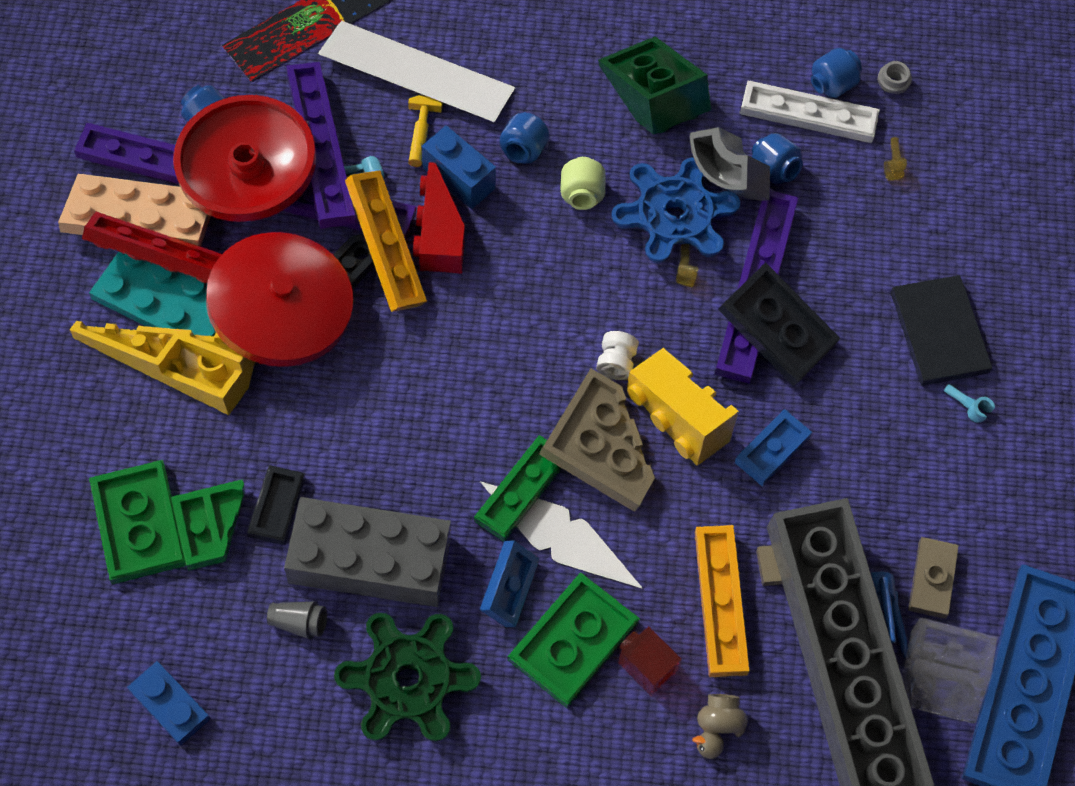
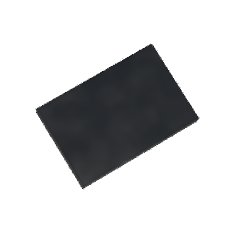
M766 262L718 308L793 387L841 339Z
M960 275L892 288L890 293L921 386L990 373L992 365Z

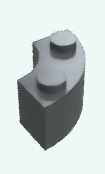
M720 127L690 133L693 158L700 171L708 180L747 199L769 200L770 166L746 155L743 151L742 138Z

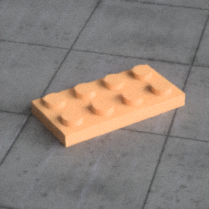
M78 174L58 224L62 233L83 235L84 226L97 211L201 247L211 216L195 207L184 195L181 187Z

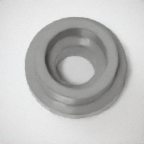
M892 61L880 69L877 80L884 91L900 94L909 88L912 76L909 68L904 63Z

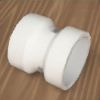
M610 331L604 334L602 341L604 353L598 358L596 370L610 379H628L629 372L633 369L634 365L631 358L636 355L639 344L637 338L621 331Z

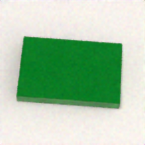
M163 460L89 478L107 570L112 585L186 566L171 498L172 494Z
M580 572L507 656V661L564 707L568 708L640 622V618Z

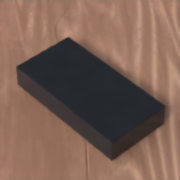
M272 465L268 466L248 528V537L280 545L286 544L306 479L305 473Z

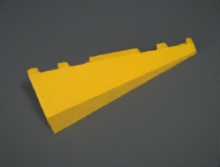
M76 321L70 328L74 339L227 415H230L249 388L255 362L233 351L222 341L217 333H215V336L194 335L191 330L138 326L137 330L119 329L116 324L106 323L105 327L85 326L82 321Z

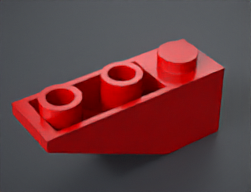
M429 162L427 176L421 175L420 196H424L425 201L424 206L418 205L416 226H420L422 229L421 236H414L413 257H419L420 271L462 274L465 225L436 163Z

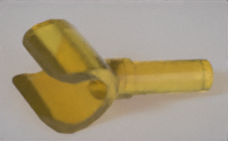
M897 137L890 139L892 160L884 162V173L888 181L904 178V170L907 166V160L901 157L899 138Z
M681 244V260L678 266L676 282L693 288L699 268L689 265L690 244Z

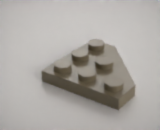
M590 368L539 455L635 512L655 477L651 466L645 462L641 450L643 444L635 421L630 419L626 409L625 401L627 399L622 386Z

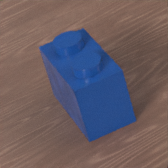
M447 125L421 146L423 169L428 172L429 162L436 163L448 190L471 210L496 189V166Z

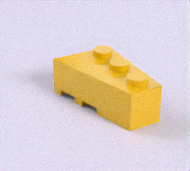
M662 348L629 372L627 392L635 404L638 406L643 405L651 414V420L656 428L661 432L666 431L670 435L680 455L685 459L690 458L698 466L730 442L739 411L732 405L726 409L713 399L716 396V392L711 387L706 386L701 389L690 379L693 377V372Z

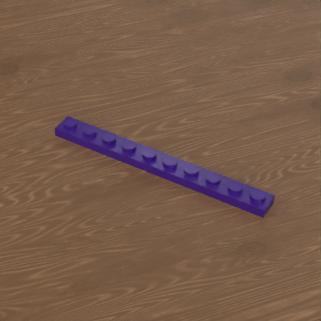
M86 123L74 149L76 158L179 184L173 164L175 145ZM308 185L303 194L293 204L282 211L318 220L311 185ZM391 200L405 241L407 242L416 216V206ZM354 208L355 224L345 225L344 227L362 231Z

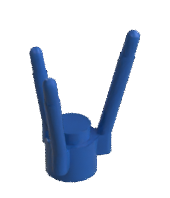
M871 572L881 610L884 611L885 623L891 643L896 642V630L902 656L908 658L910 653L898 605V592L895 591L894 576L888 572Z

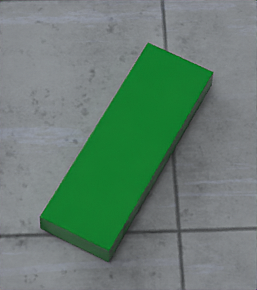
M540 435L474 516L476 524L503 542L507 540L562 469L539 455L547 439Z

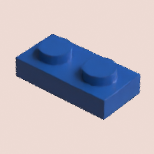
M784 409L736 457L734 463L763 486L810 439L812 432Z
M504 541L480 611L505 627H516L540 558L516 541Z
M158 661L127 687L129 692L180 746L210 720L209 715Z

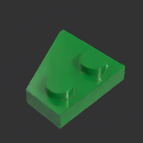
M243 479L171 497L188 571L226 561L246 490Z

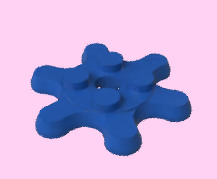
M694 158L684 160L679 172L672 177L660 176L653 167L644 163L634 165L631 168L630 180L640 190L641 196L633 203L617 204L612 210L611 217L615 225L621 229L638 227L650 234V239L645 247V253L651 262L663 263L671 255L672 248L678 244H690L708 258L716 256L722 250L723 239L712 229L711 221L719 217L732 216L738 211L740 199L735 193L730 191L712 193L704 189L701 182L704 175L696 165ZM670 207H679L685 213L680 215L679 219H676V216L669 214L666 210Z

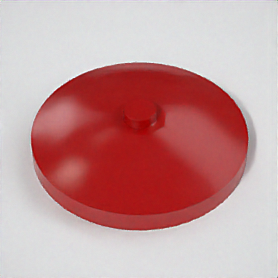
M238 95L210 104L189 120L177 139L174 148L173 164L177 180L184 195L199 210L215 218L227 221H255L281 212L303 194L314 175L316 148L307 122L295 109L282 101L266 96Z
M270 232L247 237L232 245L219 257L208 279L206 307L214 330L233 351L260 364L288 367L316 360L337 345L346 332L353 309V290L344 267L326 248L299 235Z

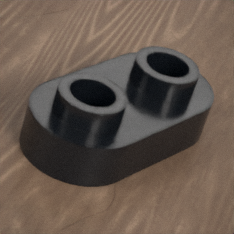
M364 234L350 237L333 254L348 274L352 290L375 267ZM359 254L367 255V257L364 259L356 258V256Z

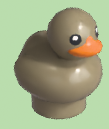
M708 694V705L704 706L697 716L698 724L704 732L692 739L697 744L700 755L704 758L714 759L723 752L724 741L718 733H734L736 737H741L745 732L748 718L744 710L739 707V696Z

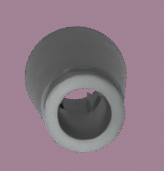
M317 601L272 602L267 612V624L310 640L314 636L321 637L327 624V609L325 606H319Z

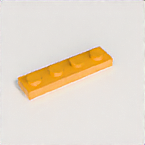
M381 171L350 175L345 179V183L391 312L421 306L427 300Z
M734 525L696 527L695 542L709 677L747 676L749 673Z

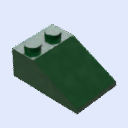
M656 36L598 60L600 68L635 120L653 135L665 132L671 127L687 120H693L711 110L708 75Z

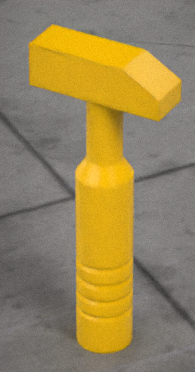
M421 95L409 98V109L420 110L419 119L414 127L408 161L409 165L413 167H420L422 165L421 146L426 143L429 126L427 123L428 111L441 113L443 102Z

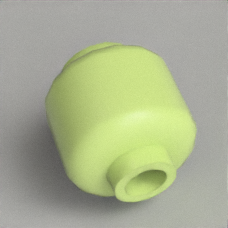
M578 157L564 165L561 171V196L566 203L575 209L587 210L603 200L605 196L606 174L601 163L589 157Z

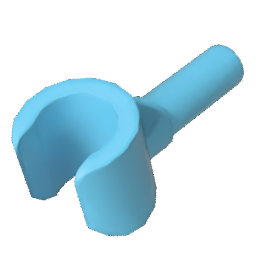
M374 156L366 157L362 160L361 164L344 166L346 175L380 170L384 179L380 162Z
M950 384L944 390V392L968 408V417L975 423L983 422L987 418L985 414L979 411L978 407L987 413L995 409L994 402L988 397H980L975 401Z

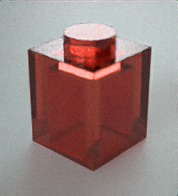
M648 626L641 634L634 631L620 645L622 651L618 663L651 696L679 670L682 659Z

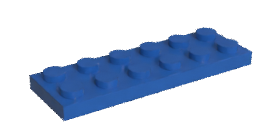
M1024 564L1018 569L962 780L979 786H1047L1075 676L1074 581Z

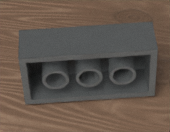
M300 497L284 566L288 584L438 607L451 542V521Z

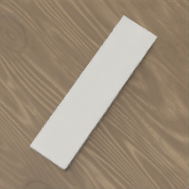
M748 80L740 114L872 143L880 109Z

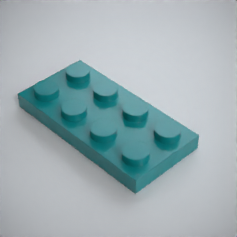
M118 251L89 292L92 300L146 327L191 330L194 335L215 336L216 331L210 322L206 307L207 283L199 281L196 277L181 272H171L160 265L146 260H135L127 254Z

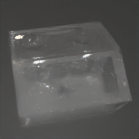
M920 618L910 633L902 677L911 708L975 724L992 674L997 637Z

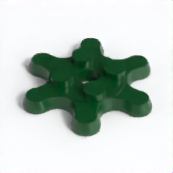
M386 613L373 614L366 623L367 634L374 643L372 655L362 662L344 661L337 666L334 672L335 682L340 688L345 690H363L371 698V708L361 722V730L364 736L373 741L381 740L389 734L395 722L407 718L412 719L419 725L422 735L426 739L434 742L443 740L450 732L449 719L442 710L444 697L453 691L470 692L476 689L481 681L479 669L474 664L453 663L445 657L444 645L453 632V623L446 615L434 614L426 620L421 631L413 635H406L398 631L390 615ZM412 669L418 673L419 679L418 683L413 686L401 687L397 682V676L402 670Z

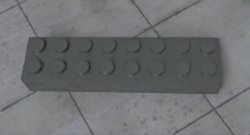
M848 498L774 513L767 525V531L840 786H934Z

